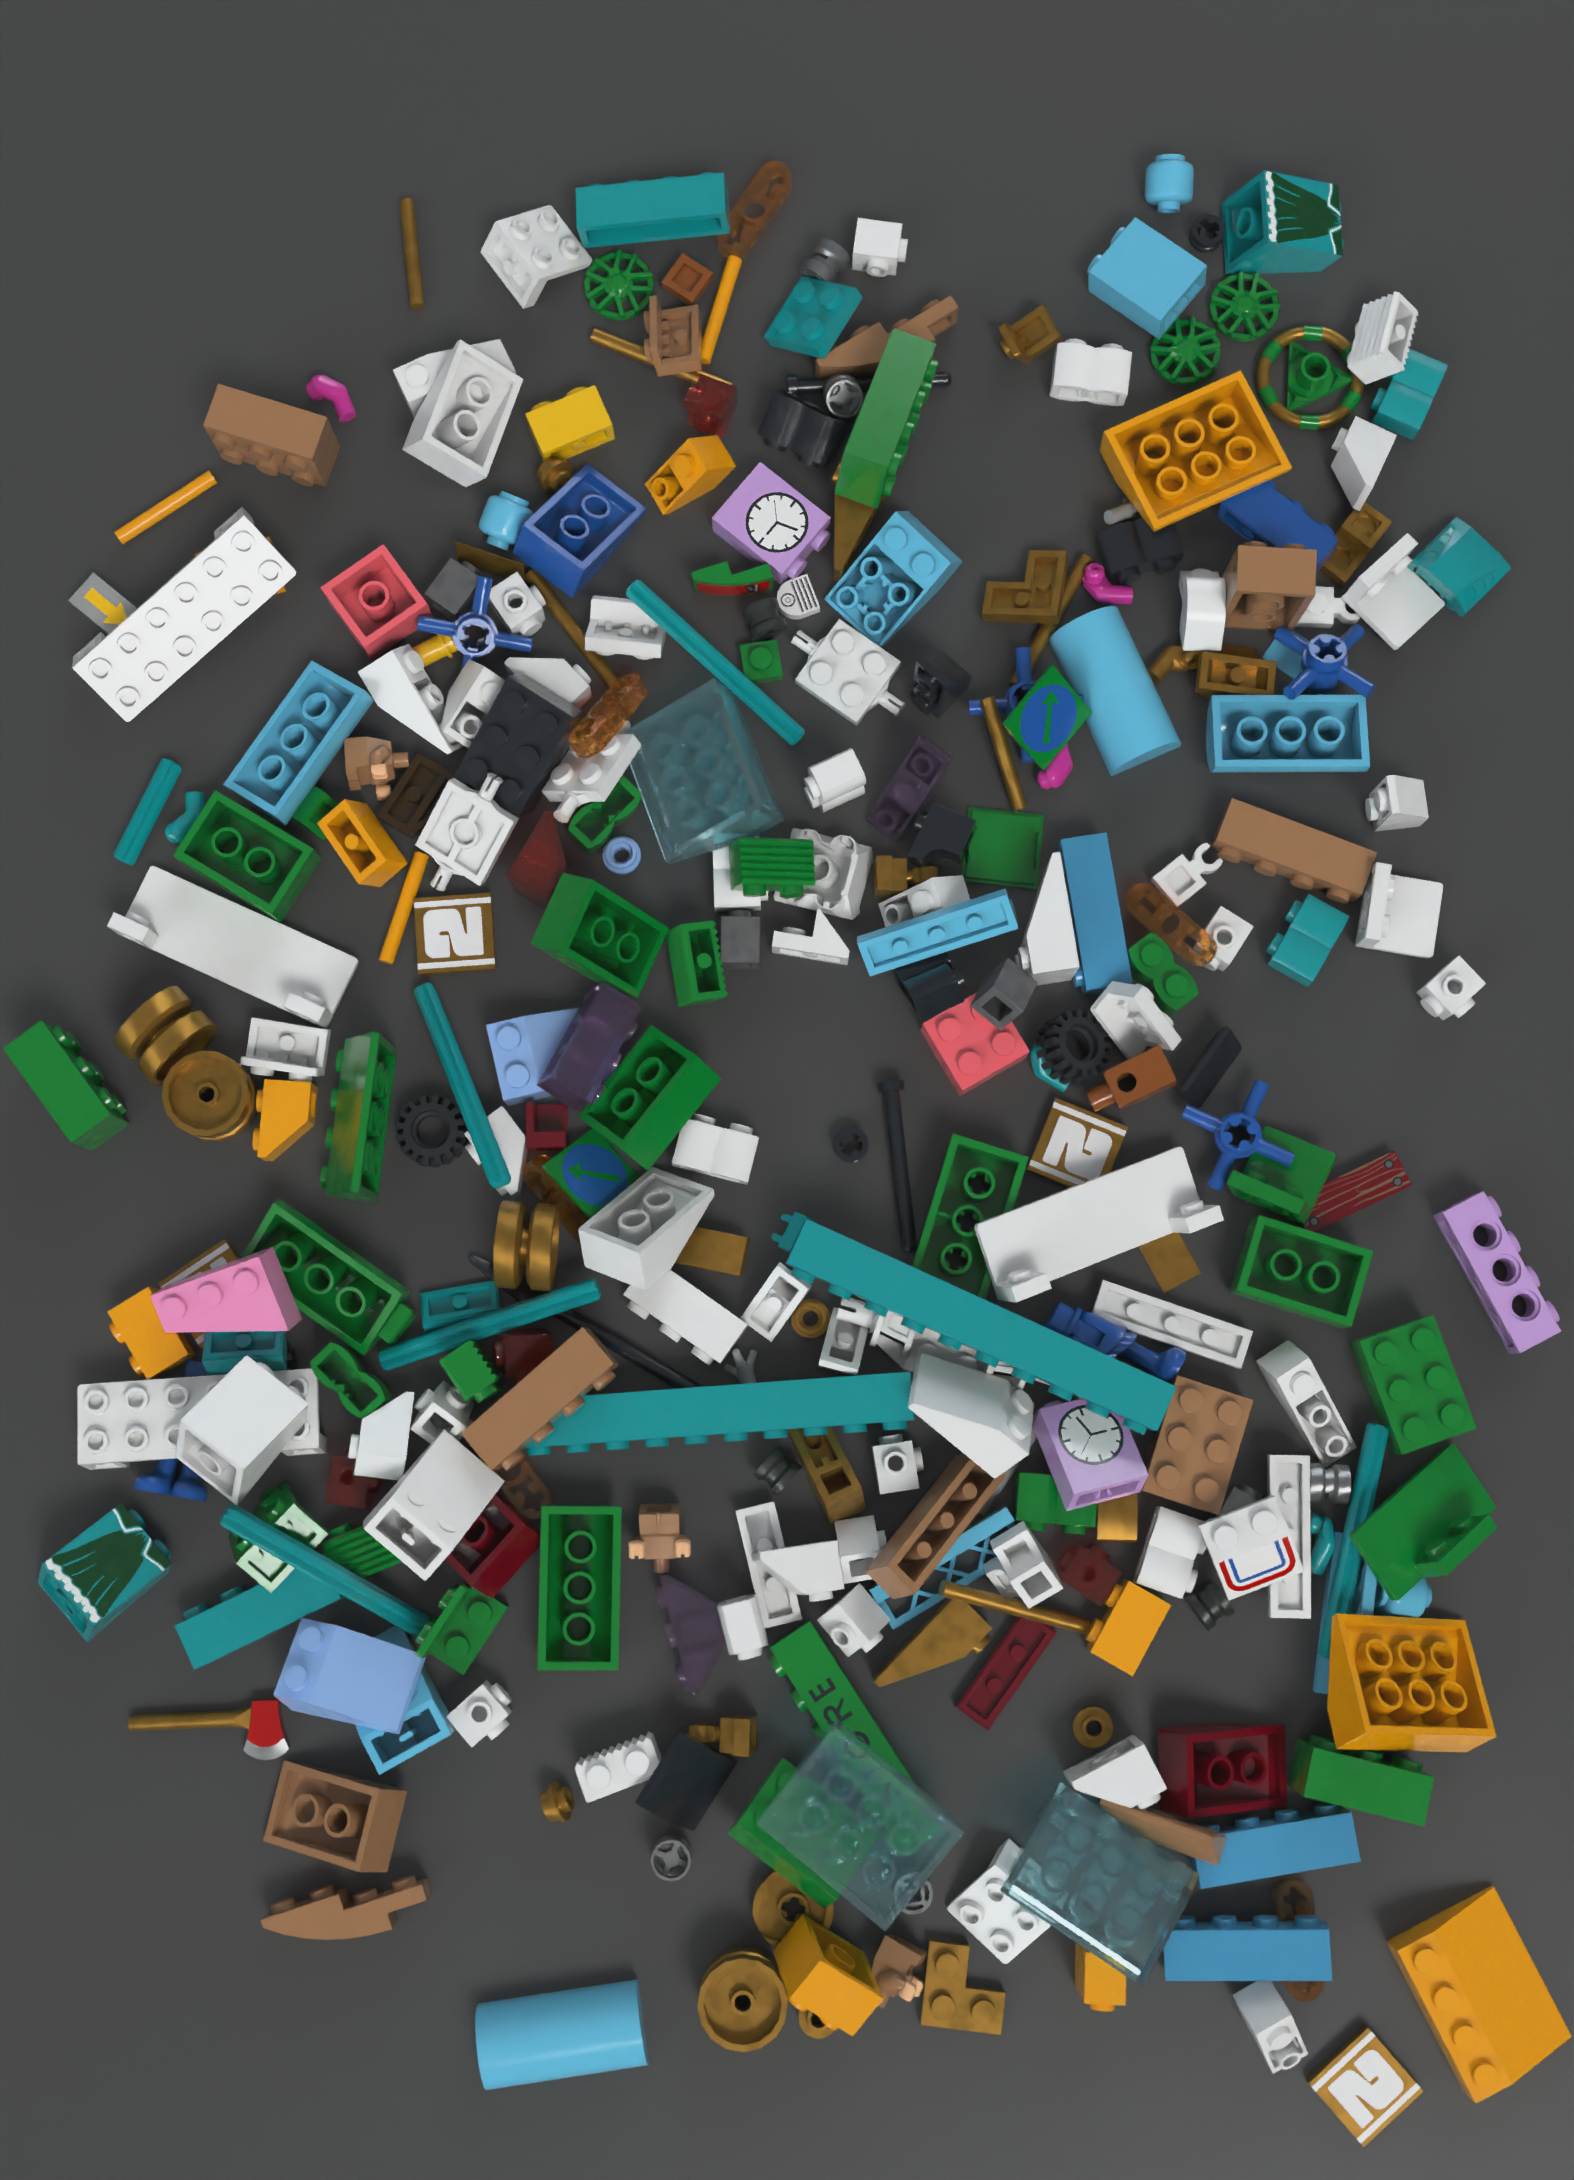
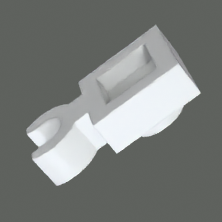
M1316 586L1313 600L1295 627L1331 628L1334 624V618H1338L1344 624H1354L1358 622L1360 616L1357 613L1352 614L1346 610L1345 604L1347 603L1342 597L1334 598V587Z
M1208 843L1201 844L1195 850L1192 861L1189 862L1181 854L1150 880L1174 909H1177L1207 884L1201 877V874H1212L1223 863L1221 858L1217 859L1213 864H1206L1202 860V854L1210 847Z

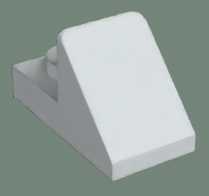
M817 908L813 937L805 936L806 931L793 927H784L783 932L774 931L772 953L848 965L849 949L819 908Z
M781 1262L775 1267L740 1318L770 1342L777 1336L812 1286L792 1276V1271Z
M833 1307L817 1367L849 1376H857L869 1328L836 1319L839 1308Z

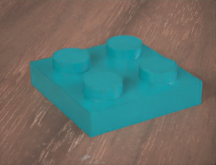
M801 276L764 335V338L770 346L825 359L863 297L855 287Z

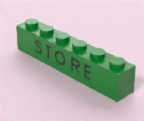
M807 1619L771 1643L770 1650L773 1654L767 1657L770 1664L780 1678L787 1675L795 1688L789 1693L801 1712L807 1709L810 1710L817 1723L811 1726L824 1747L830 1743L839 1756L833 1761L845 1781L847 1782L853 1778L861 1792L855 1796L866 1814L870 1816L875 1812L883 1826L878 1831L889 1850L892 1851L897 1847L902 1856H905L942 1831L943 1826L811 1619Z

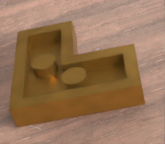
M1029 550L1024 582L987 581L982 608L983 621L1059 624L1069 560L1067 551Z
M929 1938L920 2025L1001 2035L1005 1990L966 1985L969 1943Z

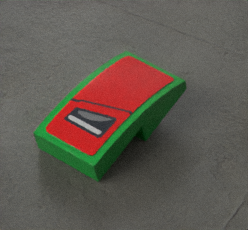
M727 561L691 572L694 592L706 595L744 596L773 590V576L768 563L736 574H731Z

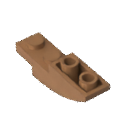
M950 295L942 301L938 299L931 301L923 307L919 315L908 321L905 318L898 321L890 328L889 333L885 331L880 322L871 327L867 325L862 326L851 334L848 341L838 347L833 345L825 359H816L815 376L817 378H830L837 373H847L853 377L874 376L893 328L935 343L936 335L956 324L959 307Z
M410 1875L392 1882L393 1889L377 1893L376 1888H370L356 1893L352 1896L354 1902L350 1903L346 1887L334 1891L331 1884L309 1892L310 1899L295 1903L294 1897L271 1904V1912H268L261 1919V1923L265 1929L306 1939L334 1940L369 1936L392 1930L398 1922L396 1910L426 1901L432 1894L428 1878L416 1881L415 1875Z

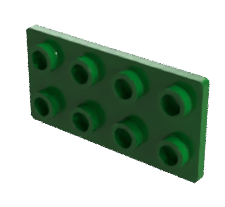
M1448 1444L1349 1534V1537L1389 1598L1393 1601L1400 1600L1422 1578L1448 1575L1498 1527L1490 1514L1495 1510L1496 1506L1455 1444Z

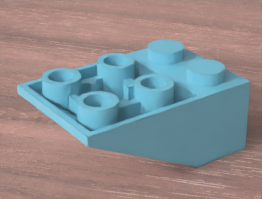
M895 511L824 600L862 635L882 648L941 589L963 561L909 511Z
M393 1626L374 1637L417 1652L408 1633L397 1626ZM424 1664L400 1734L355 1725L360 1739L379 1775L456 1731L455 1727L446 1718L449 1712Z

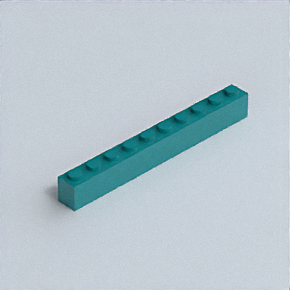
M808 1219L805 1220L786 1262L787 1265L793 1267L791 1275L810 1284H813L815 1278L830 1284L827 1291L849 1301L851 1295L857 1296L866 1301L864 1308L886 1318L888 1311L903 1317L900 1325L920 1334H923L925 1328L940 1334L937 1340L939 1343L957 1351L960 1350L962 1345L977 1351L974 1356L975 1359L995 1368L999 1361L1013 1367L1012 1376L1032 1385L1036 1378L1050 1384L1049 1393L1067 1401H1070L1073 1395L1087 1401L1085 1409L1104 1418L1108 1417L1109 1412L1123 1417L1122 1426L1142 1435L1145 1434L1147 1429L1158 1431L1177 1388L1168 1382Z
M912 1372L584 1395L582 1398L586 1403L577 1412L568 1418L562 1414L552 1423L555 1430L539 1444H536L533 1440L525 1448H527V1456L551 1454V1446L566 1445V1453L589 1452L590 1443L605 1442L606 1450L630 1449L629 1441L645 1440V1447L669 1446V1438L684 1437V1443L688 1445L708 1443V1435L724 1434V1442L748 1440L747 1432L763 1431L764 1439L788 1437L787 1429L803 1428V1436L827 1435V1426L843 1425V1433L867 1432L868 1423L882 1422L883 1430L907 1429V1421L915 1420V1413L908 1408Z

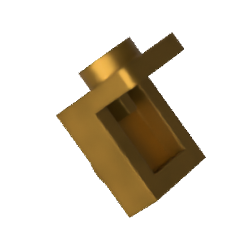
M1040 305L1012 326L1003 323L998 327L1004 337L1000 340V344L1006 355L1011 360L1016 358L1026 365L1064 339L1047 307L1044 305Z

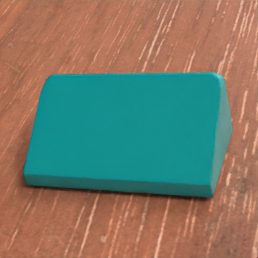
M492 1280L420 1293L422 1326L425 1334L502 1308L499 1288H496Z
M286 1331L205 1332L202 1362L208 1376L228 1374L246 1355L256 1363H264L272 1371L287 1370Z

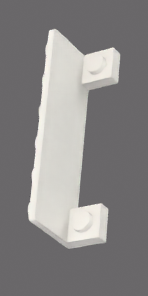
M243 507L237 510L214 531L215 540L115 629L107 636L100 632L73 656L72 668L126 722H130L296 575L295 569L255 527L253 518Z
M155 866L149 868L126 916L124 917L114 912L107 925L120 936L324 1029L328 1028L359 964L358 959L354 956Z
M1174 1147L977 1223L974 1229L998 1300L1019 1302L1052 1289L1049 1281L1168 1234L1193 1233L1223 1221L1224 1218L1219 1205H1204L1203 1201L1199 1199L1182 1147Z
M312 1368L272 1371L275 1378L287 1387L292 1386L298 1389L305 1397L306 1402L309 1403L305 1422L281 1452L287 1456L327 1453V1438L320 1433L319 1380L313 1373ZM227 1374L79 1385L78 1465L89 1470L130 1467V1462L177 1459L175 1454L180 1420Z

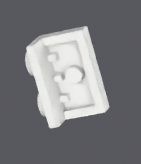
M597 595L592 597L590 622L585 635V651H595L597 654L604 656L614 654L633 655L635 658L642 660L661 658L666 631L631 599Z
M1112 981L1091 1006L1090 1010L1126 1059L1129 1060L1141 1054L1147 1046L1155 1047L1160 1045L1162 1049L1173 1051L1182 1039L1172 1027L1174 1025L1172 1019L1162 1012L1153 1001L1154 995L1152 992L1138 983L1133 985Z
M253 1017L251 1018L246 1056H241L240 1064L251 1066L250 1073L273 1076L274 1070L289 1072V1080L312 1082L313 1076L318 1077L325 1074L331 1030Z

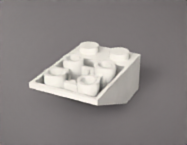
M443 1429L363 1520V1529L426 1581L456 1547L505 1481L493 1470L491 1471L484 1462L448 1431Z

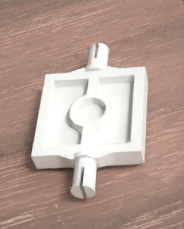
M838 619L828 635L819 640V642L803 633L802 630H799L796 636L793 637L791 643L809 654L806 665L795 678V683L856 726L867 711L878 703L895 716L900 713L905 702H902L887 691L891 678L901 666L900 660L841 619Z
M617 717L610 730L604 735L578 736L570 744L569 750L560 764L552 771L550 779L542 789V792L549 802H561L553 813L559 822L567 823L575 809L581 804L606 801L641 747V743L634 734H625L631 727L627 719Z
M488 773L479 791L469 788L455 778L447 782L415 846L430 854L437 864L440 865L433 880L430 882L433 888L437 886V890L445 891L453 874L465 876L479 886L487 880L519 818L501 808L493 800L496 791L503 782L501 777L495 778L496 774Z

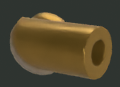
M1168 646L1147 668L1152 682L1159 684L1170 671H1190L1198 668L1201 651H1183L1182 646Z

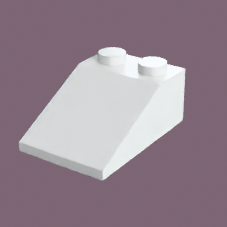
M460 339L456 342L415 415L402 450L464 487L487 478L523 378Z
M1060 852L1052 853L1046 865L1021 946L1018 948V954L1014 955L1015 964L1038 982L1036 986L1071 981L1080 967Z
M652 1167L578 1228L585 1267L642 1290H648L674 1265L712 1201L714 1189Z
M924 1353L916 1357L908 1401V1408L994 1479L1029 1455L1034 1402H1032L1026 1392L1020 1389L1017 1390L1009 1381Z

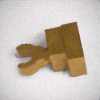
M877 856L873 864L874 898L893 897L906 891L907 884L916 886L933 877H938V867L926 866L907 869V858Z
M725 1715L721 1717L720 1725L694 1723V1725H689V1735L698 1738L702 1742H720L719 1753H732L733 1756L749 1757L757 1753L759 1715Z

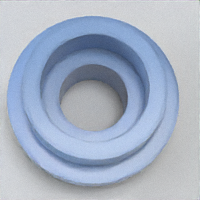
M617 836L606 843L602 857L605 866L611 872L625 875L633 872L638 867L641 860V851L633 839L626 836ZM618 851H627L629 858L625 862H618L615 859Z

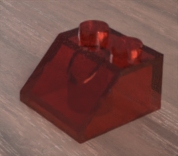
M547 809L544 811L506 876L515 893L545 910L562 873L571 874L559 828L553 813Z

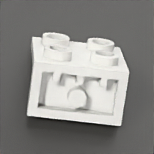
M551 205L495 221L480 251L523 309L535 305L547 280L587 268L592 263L590 255Z
M1408 533L1361 574L1342 597L1394 650H1398L1445 605L1444 601L1414 571L1407 567L1413 561L1408 555L1418 545Z
M1376 862L1372 866L1363 891L1355 946L1426 959L1431 958L1435 948L1443 884L1392 875L1391 864Z
M1008 1838L999 1846L988 1869L954 1898L948 1905L947 1910L1002 1963L1008 1964L1056 1922L1069 1894Z

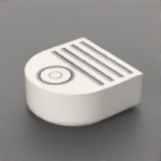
M807 574L796 577L794 580H788L779 588L777 601L779 603V610L785 617L797 620L820 612L819 603Z

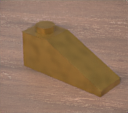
M841 463L838 465L831 481L835 488ZM834 494V581L838 582L848 570L886 498L885 495L882 496L878 509Z
M827 1426V1435L803 1436V1428L787 1429L814 1494L829 1524L832 1525L834 1521L843 1520L865 1510L866 1505L862 1487L831 1426Z
M948 1598L875 1674L873 1681L879 1687L965 1658L970 1651L977 1655L991 1640L988 1633L992 1627L968 1603Z

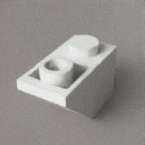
M469 659L448 691L440 730L469 749L505 680L485 666Z
M1388 775L1369 794V798H1366L1365 801L1366 817L1368 821H1373L1374 832L1420 827L1429 818L1423 780Z
M963 875L933 877L878 905L885 927L968 901L970 897Z
M500 1106L488 1115L487 1118L510 1173L511 1182L496 1190L501 1196L508 1192L511 1197L516 1199L522 1193L528 1152L526 1136L506 1109ZM469 1131L464 1134L470 1143L465 1148L475 1162L480 1165V1159Z
M1256 1981L1233 1994L1238 2009L1273 2074L1281 2069L1294 2067L1301 2058L1308 2055L1292 2014L1272 1981Z

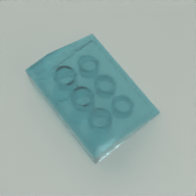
M711 679L629 728L625 733L634 734L641 743V747L630 762V767L638 789L642 793L641 797L666 863L672 864L727 847L729 843L738 837L754 838L784 821L737 698L733 692L716 679Z
M837 1718L832 1721L756 1822L758 1826L884 1931L889 1928L964 1834L963 1823Z
M1060 1782L1039 1809L1000 1891L1142 1987L1146 1983L1184 1911L1199 1873Z

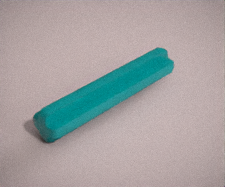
M166 758L161 759L113 853L118 861L131 866L135 864L182 771L176 762Z

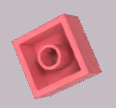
M384 544L320 587L329 604L371 661L415 632L418 626L419 615L433 618L428 604Z
M977 992L964 999V1002L924 1022L920 1029L959 1097L1024 1060L1030 1052L1012 1021L999 1030L970 1006Z

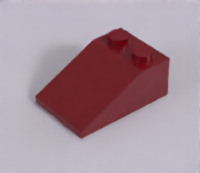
M497 1491L445 1560L471 1587L493 1599L540 1546V1532Z
M1191 1724L1158 1728L1159 1774L1167 1787L1165 1791L1159 1793L1161 1796L1160 1810L1189 1819L1287 1806L1285 1724Z

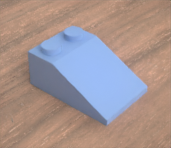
M603 1004L526 1015L486 1025L502 1098L507 1106L604 1084L618 1067Z
M301 1618L273 1695L292 1711L400 1734L426 1657L421 1659L415 1655V1651L338 1625Z

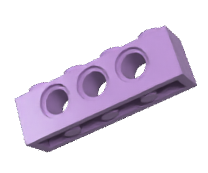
M1482 1191L1433 1215L1508 1354H1518L1561 1332L1557 1324L1560 1318L1552 1303L1548 1300L1545 1301L1537 1287L1540 1286V1281L1535 1271L1530 1266H1525L1518 1253L1521 1251V1247L1517 1238L1511 1231L1506 1232L1499 1217L1502 1214L1497 1202L1491 1196L1487 1197L1485 1192ZM1477 1226L1484 1228L1488 1234V1242L1484 1247L1478 1245L1473 1238V1232ZM1496 1261L1502 1262L1507 1268V1277L1503 1282L1497 1280L1493 1275L1492 1269ZM1515 1296L1522 1297L1526 1303V1312L1522 1317L1516 1315L1512 1309V1301Z

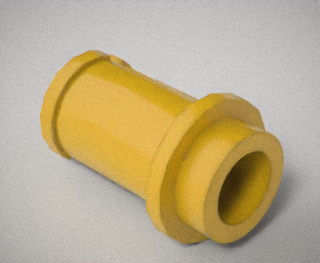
M439 634L412 647V650L416 651L421 657L424 667L446 656L452 658V653L458 651L452 637Z

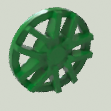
M617 250V252L606 254L600 258L596 257L594 263L586 271L584 280L587 302L597 314L606 319L622 321L634 318L648 307L649 296H653L654 282L652 272L635 253L632 255L624 253L622 250ZM615 260L614 268H611L606 264L607 262ZM621 260L629 261L625 271L620 269ZM635 265L643 272L633 273ZM598 268L607 274L605 278L595 274ZM593 281L599 286L590 292V283ZM647 281L648 287L635 286L634 283ZM606 294L607 297L599 304L595 302V298ZM633 295H645V298L638 305ZM629 300L633 309L624 312L621 302ZM613 302H616L619 313L605 309Z
M1240 271L1238 274L1225 278L1218 283L1210 298L1209 314L1212 323L1221 334L1229 339L1240 342L1260 339L1273 328L1277 321L1280 309L1277 289L1273 288L1265 279L1259 277V273L1256 272L1249 274ZM1243 281L1252 282L1250 291L1243 289ZM1237 282V290L1228 285ZM1257 284L1265 291L1256 293ZM1221 292L1231 298V301L1217 296ZM1271 298L1272 304H1260V301ZM1216 306L1227 310L1219 318ZM1273 312L1268 322L1263 313ZM1229 317L1235 321L1230 329L1223 324ZM1254 319L1262 327L1258 332H1256L1252 323ZM1242 323L1248 334L1236 333L1235 331Z
M1194 317L1183 320L1177 318L1160 339L1154 337L1150 348L1151 364L1155 372L1165 381L1175 385H1193L1207 379L1217 368L1221 356V345L1215 329H1211L1208 325L1196 321ZM1190 327V334L1182 336L1180 328ZM1175 329L1176 336L1167 334ZM1195 329L1201 330L1203 332L1201 334L1194 336ZM1210 339L1213 342V344L1200 346V344ZM1159 342H1162L1167 345H1170L1171 347H1161L1158 346ZM1215 352L1211 363L1205 355ZM1157 355L1167 357L1161 365L1157 360ZM1197 362L1206 368L1204 372L1200 373L1195 367ZM1174 363L1177 367L1171 375L1166 370ZM1187 368L1193 377L1179 376Z

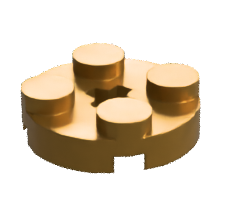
M774 1869L760 1882L754 1895L753 1917L758 1930L769 1944L776 1947L802 1914L829 1930L834 1914L833 1903L825 1908L821 1907ZM791 1897L799 1898V1904L805 1907L804 1913H797L795 1919L787 1918V1910L781 1908L783 1902H790Z

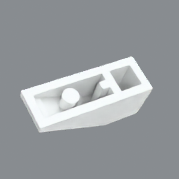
M500 339L470 345L516 374L514 366ZM452 349L426 354L393 369L398 386L413 417L417 414Z

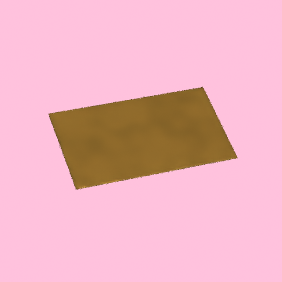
M455 541L458 562L463 563L466 561L477 569L504 578H508L515 572H518L525 582L524 564Z
M1171 1233L1138 1246L1163 1293L1201 1273L1179 1233Z

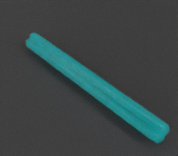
M638 579L628 587L625 593L629 599L790 745H795L804 736L805 730L650 588Z
M429 982L424 983L414 989L415 998L488 1182L494 1189L501 1188L511 1182L510 1173L437 991L433 984Z
M590 1278L384 1347L378 1353V1359L381 1367L388 1371L459 1347L468 1340L477 1341L600 1299L601 1289L597 1280Z
M1368 1423L1363 1437L1318 1649L1319 1655L1330 1659L1332 1616L1336 1613L1350 1614L1362 1556L1351 1541L1349 1534L1372 1514L1389 1434L1388 1427L1380 1424Z
M230 1504L220 1518L222 1527L416 1638L425 1624L430 1621L429 1616L240 1507Z

